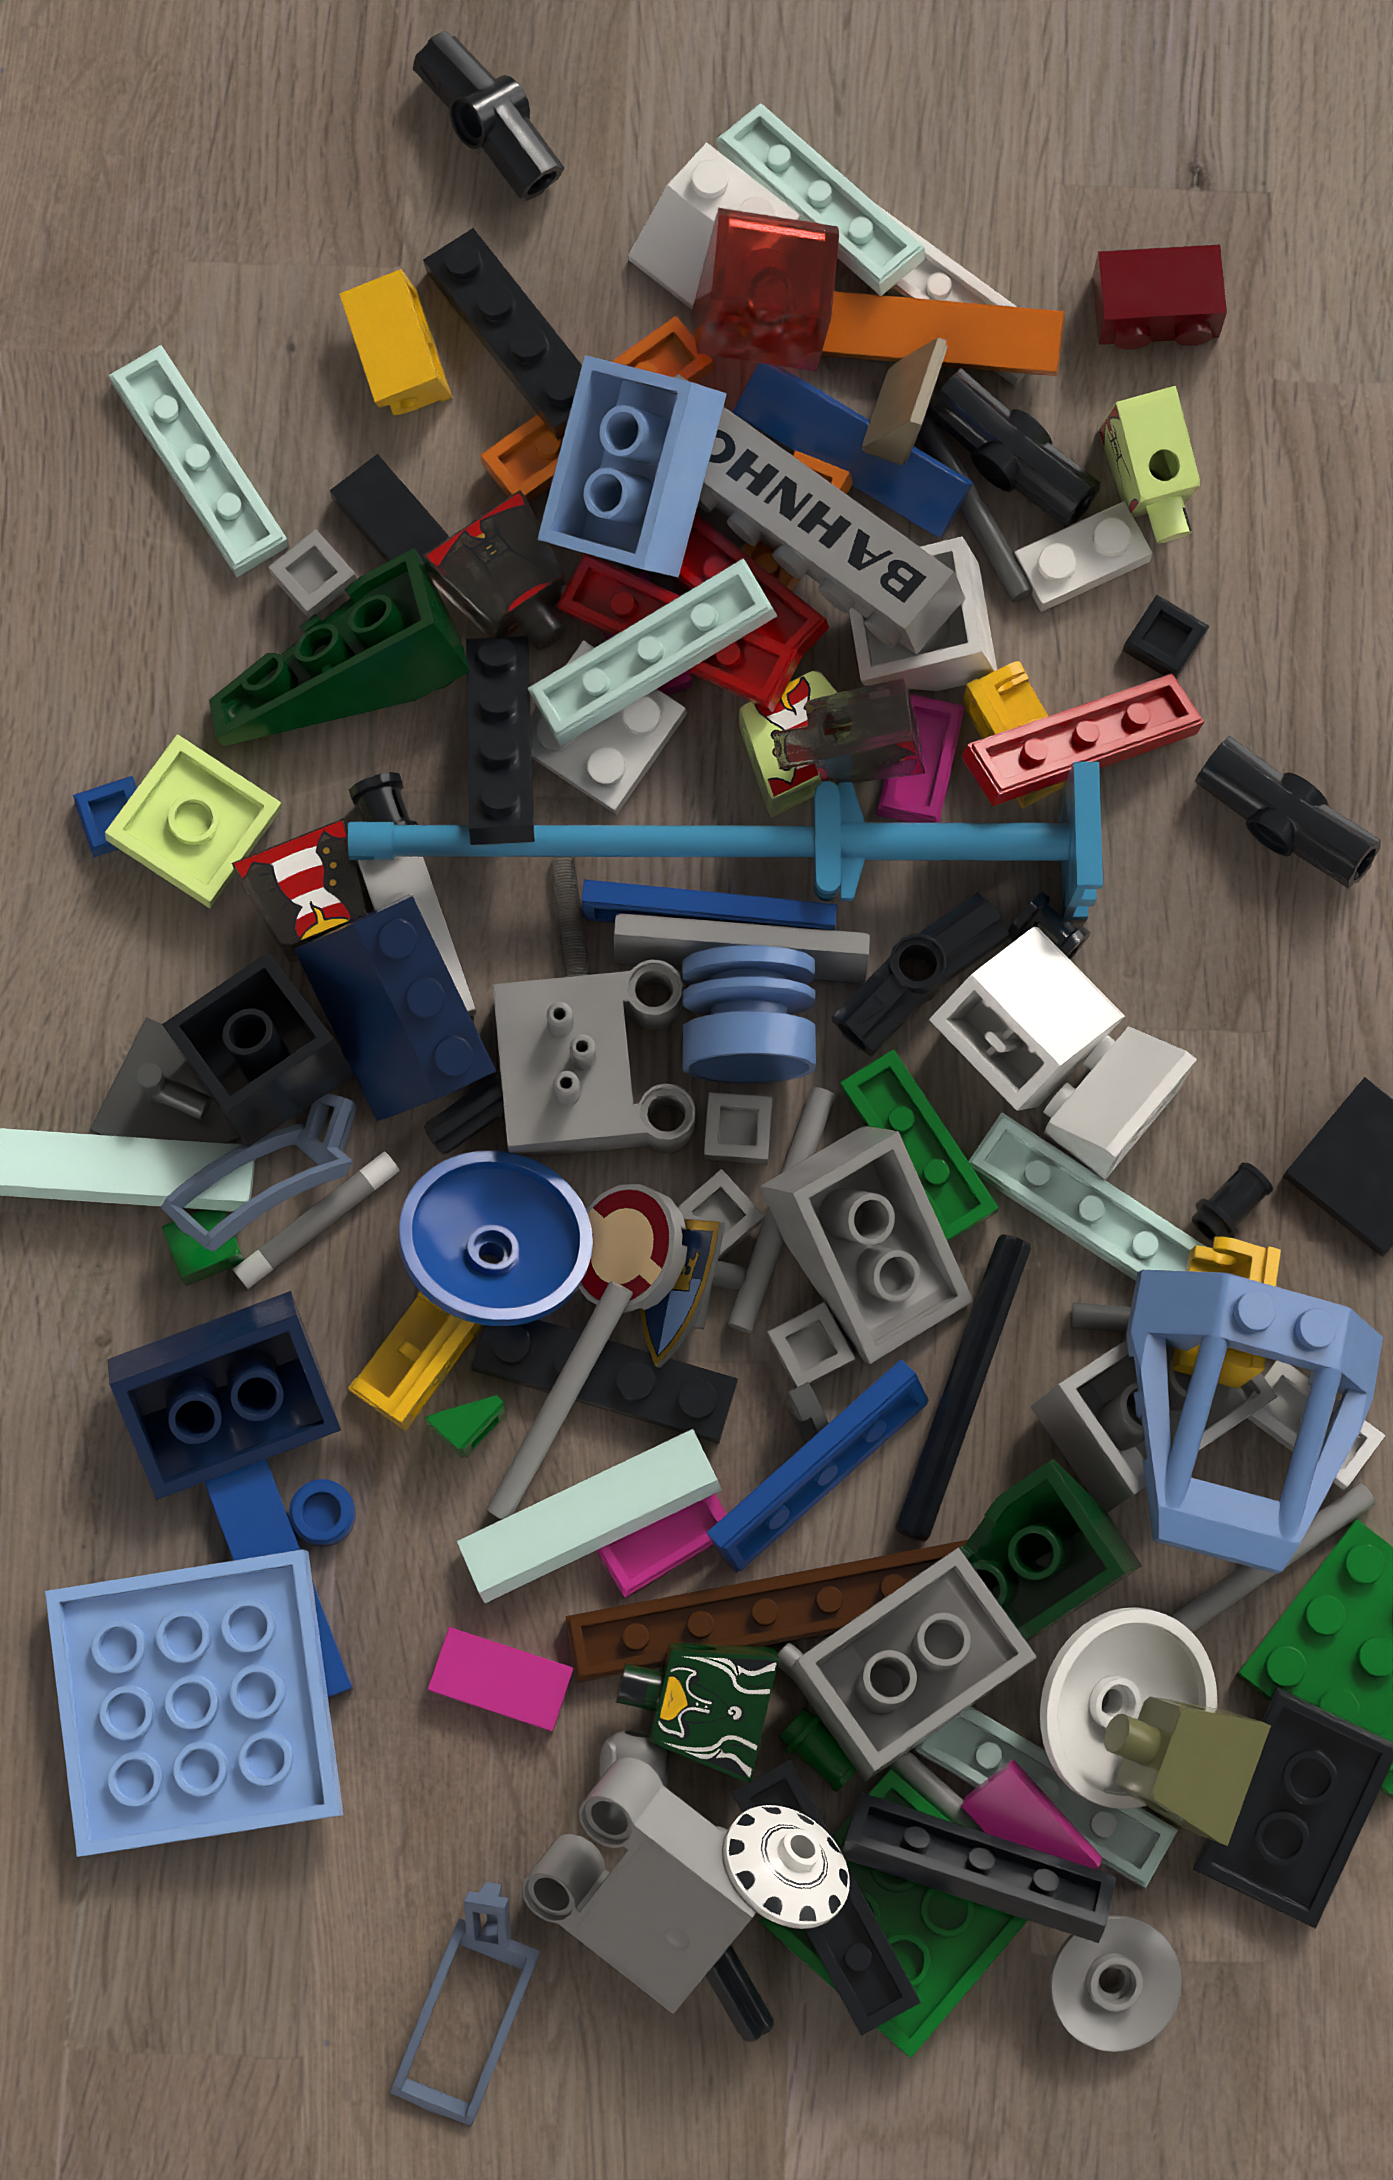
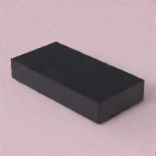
M378 454L330 490L332 500L386 562L415 548L428 572L437 566L426 555L450 540L451 537ZM456 546L452 548L448 556L456 551Z

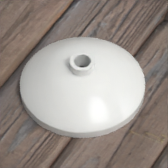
M1144 1608L1115 1609L1103 1613L1081 1626L1065 1642L1055 1657L1047 1674L1041 1697L1040 1728L1046 1754L1057 1775L1071 1790L1081 1797L1110 1808L1132 1809L1146 1806V1804L1117 1785L1116 1777L1123 1757L1108 1752L1104 1746L1105 1730L1114 1716L1125 1714L1138 1719L1144 1701L1151 1696L1217 1709V1687L1208 1655L1196 1636L1176 1619ZM1108 1691L1109 1700L1107 1705L1102 1709V1700L1104 1695Z

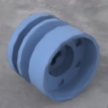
M736 945L710 948L692 953L684 958L683 982L689 985V987L683 990V1007L691 1012L706 1016L692 1019L683 1024V1072L695 1078L725 1083L780 1082L805 1077L814 1072L816 1068L815 1024L806 1018L792 1014L804 1012L815 1004V990L808 986V984L814 981L815 959L805 952L764 945Z

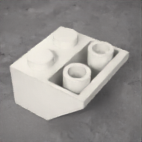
M1033 927L972 973L929 1020L990 1084L1019 1111L1039 1107L1125 1016L1038 927Z

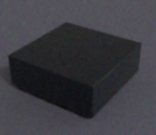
M1156 595L1126 640L1122 651L1163 676L1173 674L1177 680L1206 636L1210 626L1161 596Z

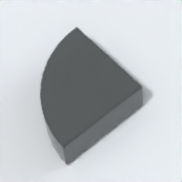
M809 1382L788 1392L785 1406L804 1442L807 1443L829 1423Z

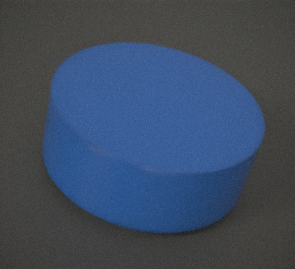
M317 1479L304 1484L294 1494L289 1507V1518L293 1529L305 1542L314 1546L327 1547L341 1542L350 1534L356 1520V1507L352 1497L342 1485L332 1480Z

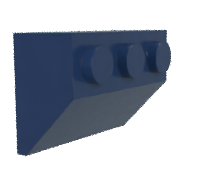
M408 894L294 948L377 1122L439 1099L496 1071L412 895Z
M291 1291L107 1359L110 1388L156 1500L341 1431L314 1349Z

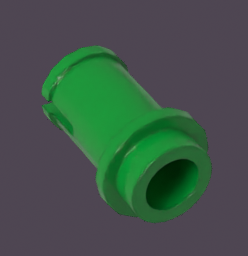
M804 1708L778 1737L787 1745L784 1749L787 1755L794 1751L836 1793L857 1770L827 1727L820 1722V1717L817 1714L814 1716Z

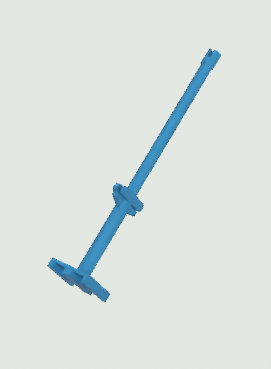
M1073 762L1058 800L1059 823H865L852 782H839L837 786L833 782L825 781L818 784L815 789L812 804L813 826L534 825L535 842L471 845L469 825H394V822H349L348 856L349 860H394V857H813L814 893L819 900L825 902L835 899L839 893V888L840 901H853L864 861H1060L1062 917L1066 920H1087L1089 917L1088 906H1094L1096 902V889H1102L1099 762Z

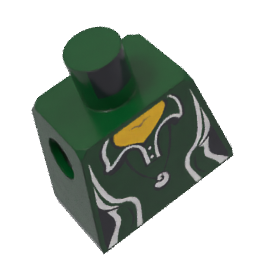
M669 1643L662 1672L624 1664L616 1703L653 1711L648 1731L649 1740L653 1744L739 1780L751 1782L779 1657L775 1649L767 1647Z

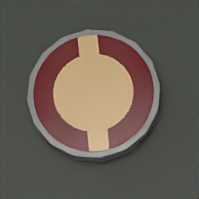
M641 1184L618 1185L600 1194L586 1209L592 1228L593 1247L590 1263L579 1289L587 1300L597 1305L609 1282L614 1281L633 1292L623 1313H630L628 1311H634L639 1308L646 1310L657 1305L676 1285L686 1262L687 1246L682 1245L683 1235L681 1228L686 1230L682 1213L671 1198Z

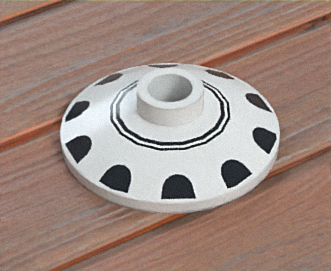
M765 1805L745 1811L728 1829L723 1844V1859L726 1872L738 1894L760 1915L783 1926L807 1929L827 1923L841 1910L849 1892V1873L846 1861L832 1837L815 1821L790 1808Z

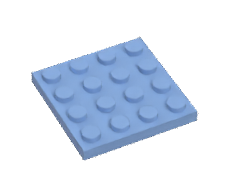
M307 1550L290 1551L45 1591L77 1857L344 1815L310 1560Z

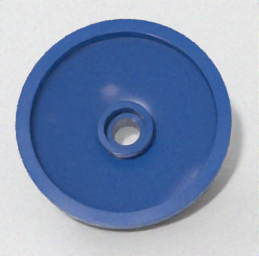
M503 1151L464 1153L451 1157L431 1168L415 1183L409 1192L401 1211L398 1227V1245L403 1265L409 1277L422 1294L439 1308L453 1316L489 1326L525 1324L541 1319L559 1309L574 1295L583 1282L590 1263L593 1247L590 1219L581 1199L573 1188L560 1175L538 1161ZM483 1255H492L496 1257L500 1261V1263L490 1264L481 1260L480 1257Z

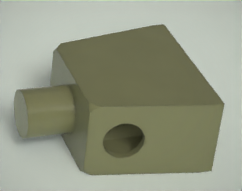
M1151 1696L1144 1701L1138 1719L1125 1714H1118L1111 1719L1105 1730L1104 1746L1108 1752L1123 1757L1116 1777L1118 1787L1182 1829L1228 1846L1271 1725L1227 1710Z

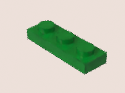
M894 1049L840 1082L839 1089L864 1126L899 1132L948 1243L997 1213L999 1207Z

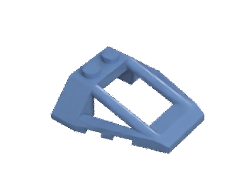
M1141 1270L1137 1273L1126 1337L1129 1358L1134 1357L1138 1391L1134 1393L1137 1418L1142 1417L1147 1459L1143 1461L1153 1541L1274 1574L1283 1572L1302 1542L1362 1428L1374 1397L1383 1336L1349 1307L1233 1274ZM1200 1345L1171 1448L1166 1346L1189 1351ZM1227 1347L1310 1370L1308 1385H1311L1279 1501L1191 1478ZM1336 1394H1343L1326 1433Z

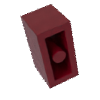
M1220 244L1098 251L1092 276L1098 345L1115 344L1120 349L1129 350L1142 348L1150 342L1175 340L1179 345L1195 346L1204 344L1211 340V338H1219L1227 314Z

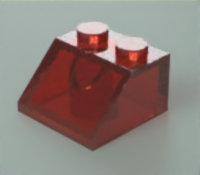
M718 207L691 312L697 353L817 371L832 316L839 242L838 226Z

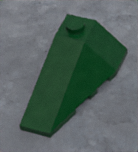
M415 548L359 577L344 590L350 599L323 621L316 614L311 616L299 626L304 634L281 655L266 653L209 699L216 739L222 746L416 701L435 690L449 686L457 678L470 672L460 634Z
M1054 1459L999 1495L984 1514V1519L967 1542L959 1548L1026 1642L1043 1633L1142 1567L1106 1510Z

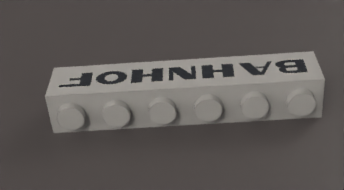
M677 374V375L674 377V378H677V379H681V380L687 381L685 378H683V377H682L681 375H679V374ZM723 406L697 506L707 513H710L714 507L729 517L727 524L745 542L755 546L760 540L775 551L772 554L773 558L790 575L801 579L804 574H807L820 584L818 587L819 592L835 608L843 613H847L852 607L867 618L864 622L866 627L883 643L894 647L897 642H900L917 655L965 600L955 572Z

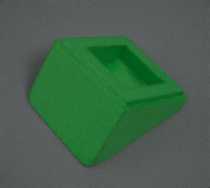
M203 1209L190 1216L209 1232L225 1219L227 1214L221 1210ZM175 1222L162 1226L176 1268L185 1286L237 1266L245 1260L235 1235L217 1250L211 1251L205 1249L194 1238L181 1231Z
M496 1395L426 1416L424 1419L428 1427L461 1458L464 1456L467 1458L507 1416V1410L504 1402Z

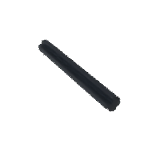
M1001 1234L996 1241L896 1525L897 1532L907 1538L926 1542L934 1527L1031 1250L1028 1242L1015 1236Z

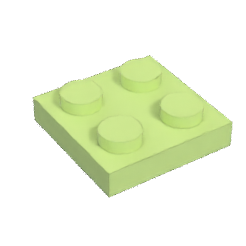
M177 734L105 831V840L210 909L238 871L234 863L242 861L249 856L280 813L282 803Z

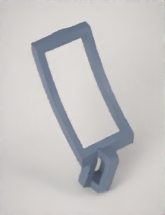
M329 1093L325 1094L312 1104L307 1122L271 1132L250 1147L243 1144L205 1166L166 1197L161 1209L174 1220L181 1231L194 1238L205 1249L217 1250L263 1213L290 1197L317 1185L345 1177L353 1163L343 1151L355 1117L356 1103L344 1097ZM333 1107L334 1111L324 1142H318L317 1140L321 1135L329 1108ZM294 1144L318 1164V1166L309 1168L269 1187L244 1203L209 1232L182 1209L232 1171L280 1148Z
M486 1882L479 1893L471 1891L467 1893L464 1900L465 1920L459 1918L390 2091L391 2094L410 2101L427 2111L449 2117L469 2126H472L540 1954L539 1950L511 1939L509 1898L503 1897L502 1884ZM480 1913L487 1915V1922L480 1931ZM459 1945L522 1970L470 2103L407 2078Z

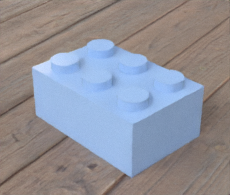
M585 355L537 540L643 570L679 577L727 393L693 382Z

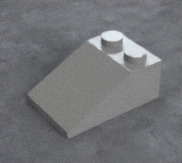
M862 1126L760 1186L786 1245L865 1363H873L973 1302L898 1131Z
M1127 1340L1059 1383L1030 1406L1093 1499L1107 1513L1146 1487L1143 1461L1147 1459L1142 1417L1137 1418L1134 1393L1138 1391L1135 1361L1134 1357L1129 1358ZM1166 1346L1170 1442L1172 1448L1191 1375L1172 1370L1175 1348ZM1262 1373L1238 1389L1217 1383L1199 1450L1278 1397ZM1255 1390L1258 1395L1246 1402Z
M958 1547L796 1659L788 1673L864 1782H867L1031 1663L1037 1656Z

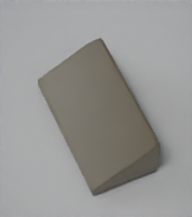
M936 338L900 359L888 369L861 446L864 452L903 466L904 462L907 463L920 431L948 347L945 345L947 340Z

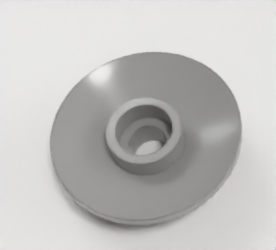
M1108 1916L1107 1924L1099 1943L1071 1934L1062 1944L1054 1959L1050 1973V1997L1054 2011L1061 2024L1081 2043L1102 2051H1127L1140 2047L1154 2039L1172 2019L1181 1996V1968L1171 1944L1154 1927L1133 1917ZM1109 1967H1116L1119 1971L1117 1983L1108 1989L1101 1988L1099 1984L1101 1973Z

